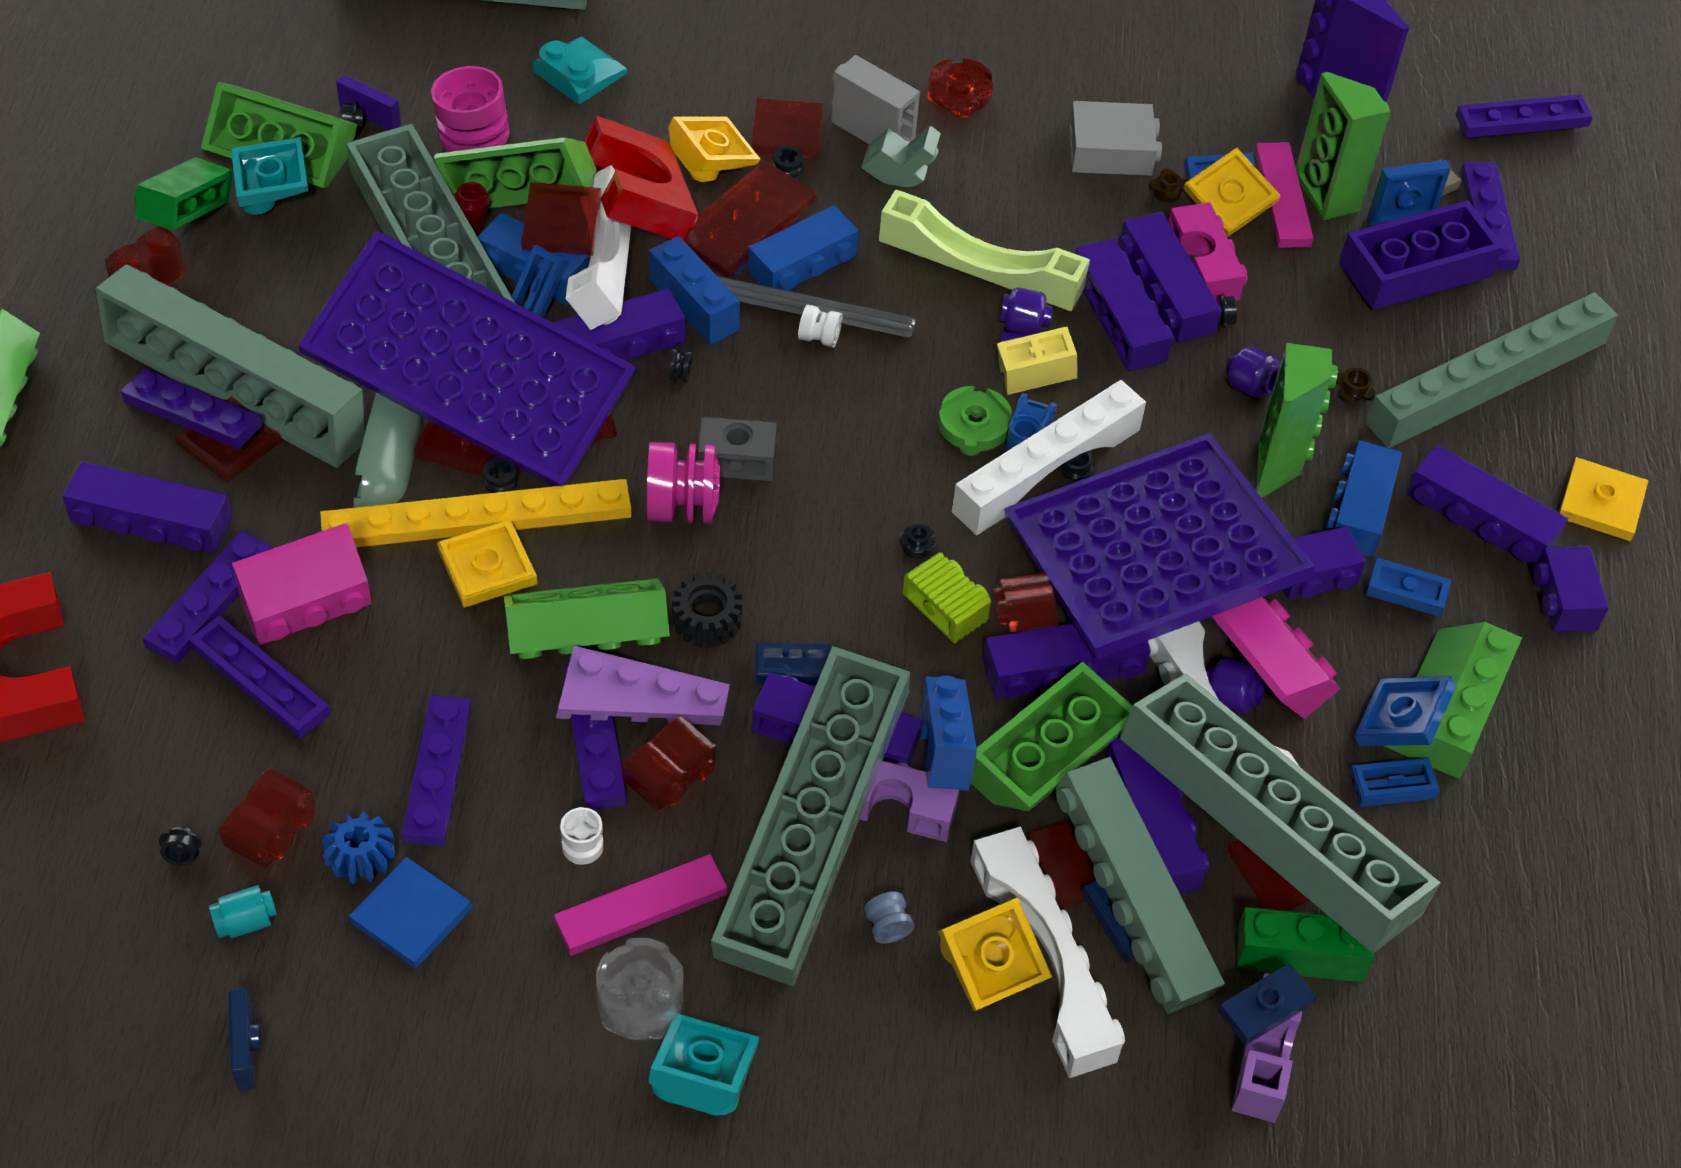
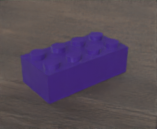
M1466 200L1349 232L1339 263L1372 310L1492 277L1503 246L1470 202Z

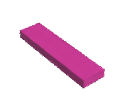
M1256 143L1254 152L1259 172L1281 195L1279 202L1268 209L1277 247H1311L1314 238L1290 143Z
M711 854L556 913L554 914V922L569 955L573 956L727 895V886Z

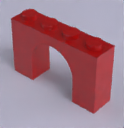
M596 116L583 142L586 143L594 164L604 168L612 165L615 169L601 197L607 218L670 239L680 236L684 240L687 233L696 226L698 213L670 142Z
M50 572L0 584V649L19 637L65 626L58 593ZM70 666L21 678H10L0 675V742L85 721L79 690Z

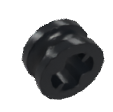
M785 145L774 151L773 171L778 177L792 179L802 173L803 153L799 148Z
M673 348L669 366V380L674 381L677 377H680L683 382L688 383L693 361L692 350L681 353L679 348Z
M496 457L487 461L483 467L484 485L489 492L513 491L516 488L518 477L517 467L514 463ZM505 473L502 479H496V474Z

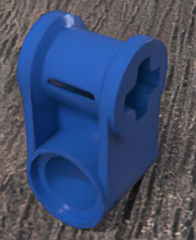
M1022 393L1009 424L1005 452L1053 423L1058 405L1053 402L1047 405L1028 399V394Z

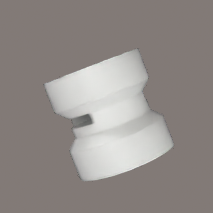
M806 305L800 320L798 339L805 341L815 339L821 341L824 346L834 348L840 334L843 314L836 311L825 313L821 312L816 306Z
M579 807L567 812L561 819L560 825L564 856L575 864L585 865L594 862L602 854L604 846L601 817L590 808Z

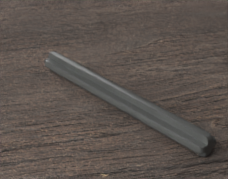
M717 276L742 303L798 315L803 314L806 305L818 307L821 312L836 311L842 313V324L905 338H911L915 329V318Z

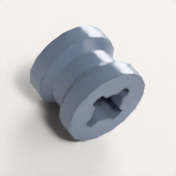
M887 892L872 898L864 906L866 918L873 922L872 934L876 942L882 944L896 942L905 938L914 930L915 925L912 917L905 913L906 901L902 893Z

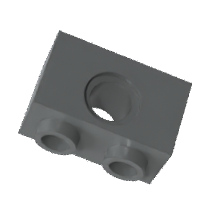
M702 417L698 461H704L705 444H715V452L720 465V477L772 481L777 423L759 420L747 421Z

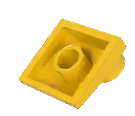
M673 117L668 127L670 145L674 154L690 172V175L699 182L716 180L721 170L757 165L760 161L759 156L728 117Z
M1018 897L938 931L941 938L940 949L942 955L952 964L974 1011L1052 977Z

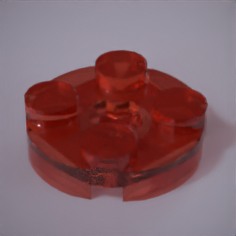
M963 58V63H952V59L941 61L930 71L927 97L939 107L953 112L957 117H969L973 111L984 108L991 101L994 85L992 74L986 66L975 60Z

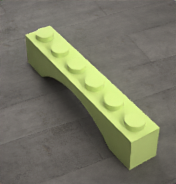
M899 190L894 191L881 212L879 241L1011 290L1019 287L1043 292L1047 297V303L1071 312L1085 288L1090 262L1088 258L1060 248L1044 251H1019L986 243L954 226L927 200Z

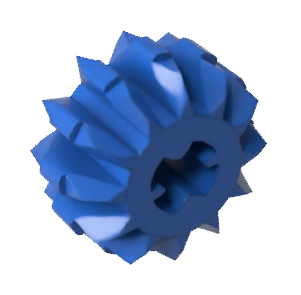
M363 811L358 819H352L346 813L343 824L331 822L330 834L324 835L322 840L324 849L323 859L325 865L328 868H332L333 875L338 880L348 875L349 882L354 885L359 877L365 876L372 883L374 879L373 872L386 874L388 869L387 861L394 860L395 856L394 836L390 828H385L384 821L380 816L369 820L368 814Z

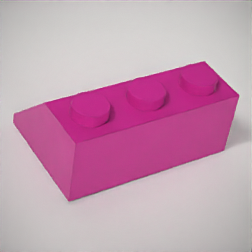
M347 523L232 563L242 608L259 645L283 639L289 634L308 627L319 626L327 620L346 613L357 612L363 607L372 604L368 580Z
M1261 597L1212 616L1278 699L1303 719L1307 718L1341 689L1333 680V677L1338 674L1322 655L1318 659L1314 657L1309 651V648L1314 644L1299 627L1294 631L1285 621L1290 615L1276 599L1269 603Z

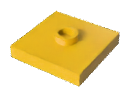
M1235 148L1187 181L1183 188L1196 204L1211 203L1216 215L1222 218L1223 230L1227 237L1279 202L1281 197L1238 148Z
M1576 457L1559 513L1569 518V522L1631 542L1635 534L1648 480Z
M511 520L437 542L438 552L463 608L538 584L537 575Z

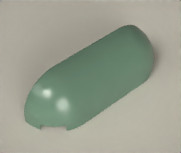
M376 393L357 462L355 475H362L359 483L357 497H354V508L394 504L403 497L408 486L422 430L421 416Z

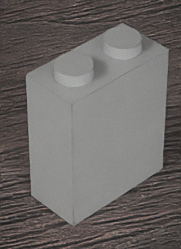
M857 55L853 56L845 64L837 67L833 75L832 123L868 144L887 128H890L909 143L915 139L920 97L919 90Z
M1073 101L1069 122L1072 172L1152 176L1154 164L1161 161L1162 143L1156 141L1159 136L1160 121L1159 118H1154L1153 104Z

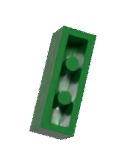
M194 157L137 184L134 193V203L136 204L135 218L173 231L229 202L232 169Z
M1245 907L1236 931V969L1274 973L1290 963L1300 976L1364 982L1374 960V953H1371L1333 919L1325 915Z

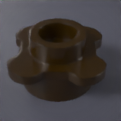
M1164 169L1160 172L1159 177L1149 181V188L1154 191V195L1158 200L1172 203L1180 198L1181 191H1184V185L1188 180L1181 179L1177 173L1170 169Z
M1354 367L1346 370L1345 373L1337 375L1336 384L1340 385V397L1344 401L1352 402L1360 399L1372 400L1376 392L1371 388L1372 376L1366 370Z

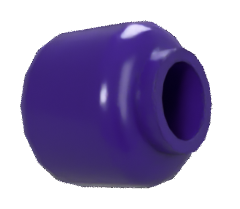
M1016 287L1011 291L1010 295H1004L999 322L1004 323L1007 332L1029 335L1040 333L1042 327L1049 328L1053 307L1046 305L1047 297L1043 292Z
M1245 347L1238 354H1234L1227 364L1230 386L1234 390L1255 399H1262L1272 394L1280 367L1279 360L1274 355L1258 348Z
M1223 658L1216 664L1214 669L1209 668L1207 670L1209 683L1218 700L1232 712L1245 714L1253 706L1258 707L1265 691V681L1250 663Z

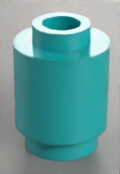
M259 885L219 897L218 903L209 905L219 938L229 935L233 939L271 926L269 917L277 915L270 890L261 893Z

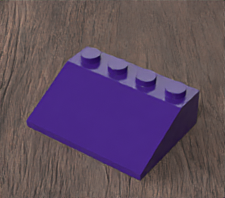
M1315 0L1305 41L1303 42L1301 57L1296 69L1297 79L1300 84L1304 85L1311 96L1315 98L1321 73L1329 72L1375 88L1382 100L1387 103L1410 27L1387 0Z

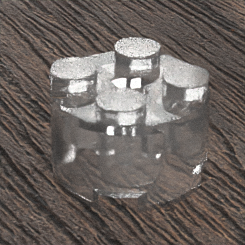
M630 938L626 940L625 945L615 948L610 954L607 951L602 956L596 969L597 1009L606 1029L630 1040H659L666 1036L672 1020L678 1014H681L683 1010V967L681 963L679 964L677 958L669 952V947L665 943L651 938Z

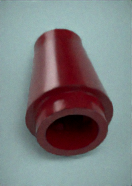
M467 182L459 186L454 198L477 235L483 229L489 195L481 184Z

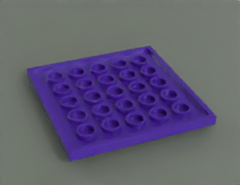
M1211 433L1004 508L1006 521L1097 660L1315 577L1314 564Z

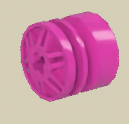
M465 66L445 72L435 80L431 89L440 142L448 152L500 146L507 142L510 129L505 107L502 81L495 72L484 67Z
M650 442L647 473V522L672 523L676 507L684 506L687 523H693L695 506H703V524H713V516L719 503L720 465L715 452V444H705L704 461H696V443H690L686 460H678L675 443Z

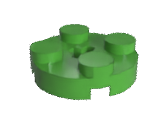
M975 386L955 389L944 398L939 411L938 426L940 432L948 442L959 447L963 454L969 456L977 455L980 451L993 449L1007 439L1012 417L1011 407L1002 395L988 388L986 393L974 391ZM972 415L974 418L982 417L983 419L981 422H973L969 420L968 416Z

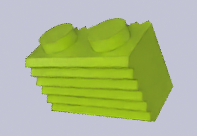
M942 552L937 553L904 575L902 594L953 643H957L959 639H963L965 635L974 631L976 627H980L982 623L985 624L987 622L991 605L988 592L983 586L975 585L974 582L970 581L964 575L961 566L955 560H948Z

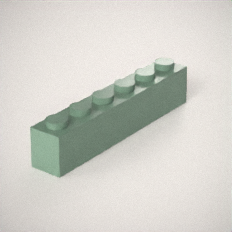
M1108 757L1067 772L1055 788L1058 804L1064 813H1068L1075 827L1077 843L1081 849L1087 851L1094 866L1095 879L1100 887L1105 888L1112 902L1113 915L1118 924L1124 926L1131 940L1132 953L1136 961L1144 966L1151 980L1150 987L1157 1002L1163 1004L1167 1014L1210 998L1225 982L1113 761Z

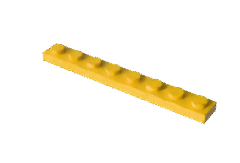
M619 479L320 511L322 531L347 523L355 546L365 547L455 537L507 520H511L515 530L631 518V504L627 480Z

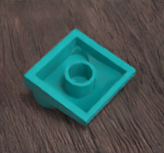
M583 36L567 43L551 41L544 44L539 50V58L533 62L534 73L578 105L627 74V68Z
M301 137L231 148L236 197L239 207H242L245 212L249 214H263L274 207L276 200L309 191Z
M675 1013L651 1066L648 1082L652 1085L653 1092L666 1102L716 1116L729 1114L738 1106L740 1092L760 1037Z

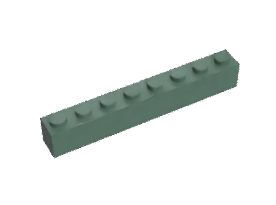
M1594 292L1375 396L1366 425L1387 448H1391L1606 344L1618 314Z

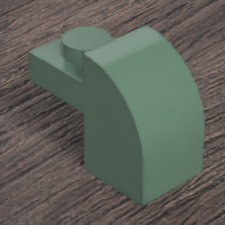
M929 126L909 143L890 128H887L868 145L861 168L885 184L901 187L916 186L924 181L928 165L938 155L939 149L937 144L941 133L932 126Z

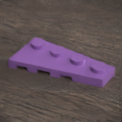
M574 646L556 718L570 719L571 714L590 715V720H607L608 716L631 717V721L647 722L648 718H667L669 723L721 725L730 684Z

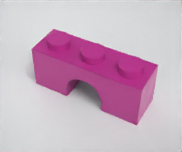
M1211 203L1171 208L1168 223L1187 254L1199 256L1194 257L1193 264L1215 300H1218L1220 294L1235 296L1236 301L1240 300L1243 286L1247 283V271L1245 266L1239 263L1235 254L1234 243L1231 239L1228 240L1223 230L1222 218L1216 215Z

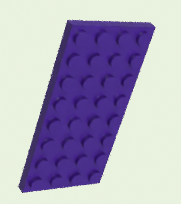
M377 230L298 345L300 353L489 453L514 463L516 467L552 486L567 485L636 370V366Z

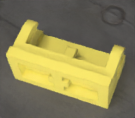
M1068 327L997 343L1000 372L1004 373L1007 395L1077 378V353Z

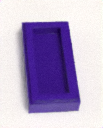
M344 74L336 80L340 107H343V103L353 104L354 101H357V108H364L363 118L388 130L401 126L397 99Z

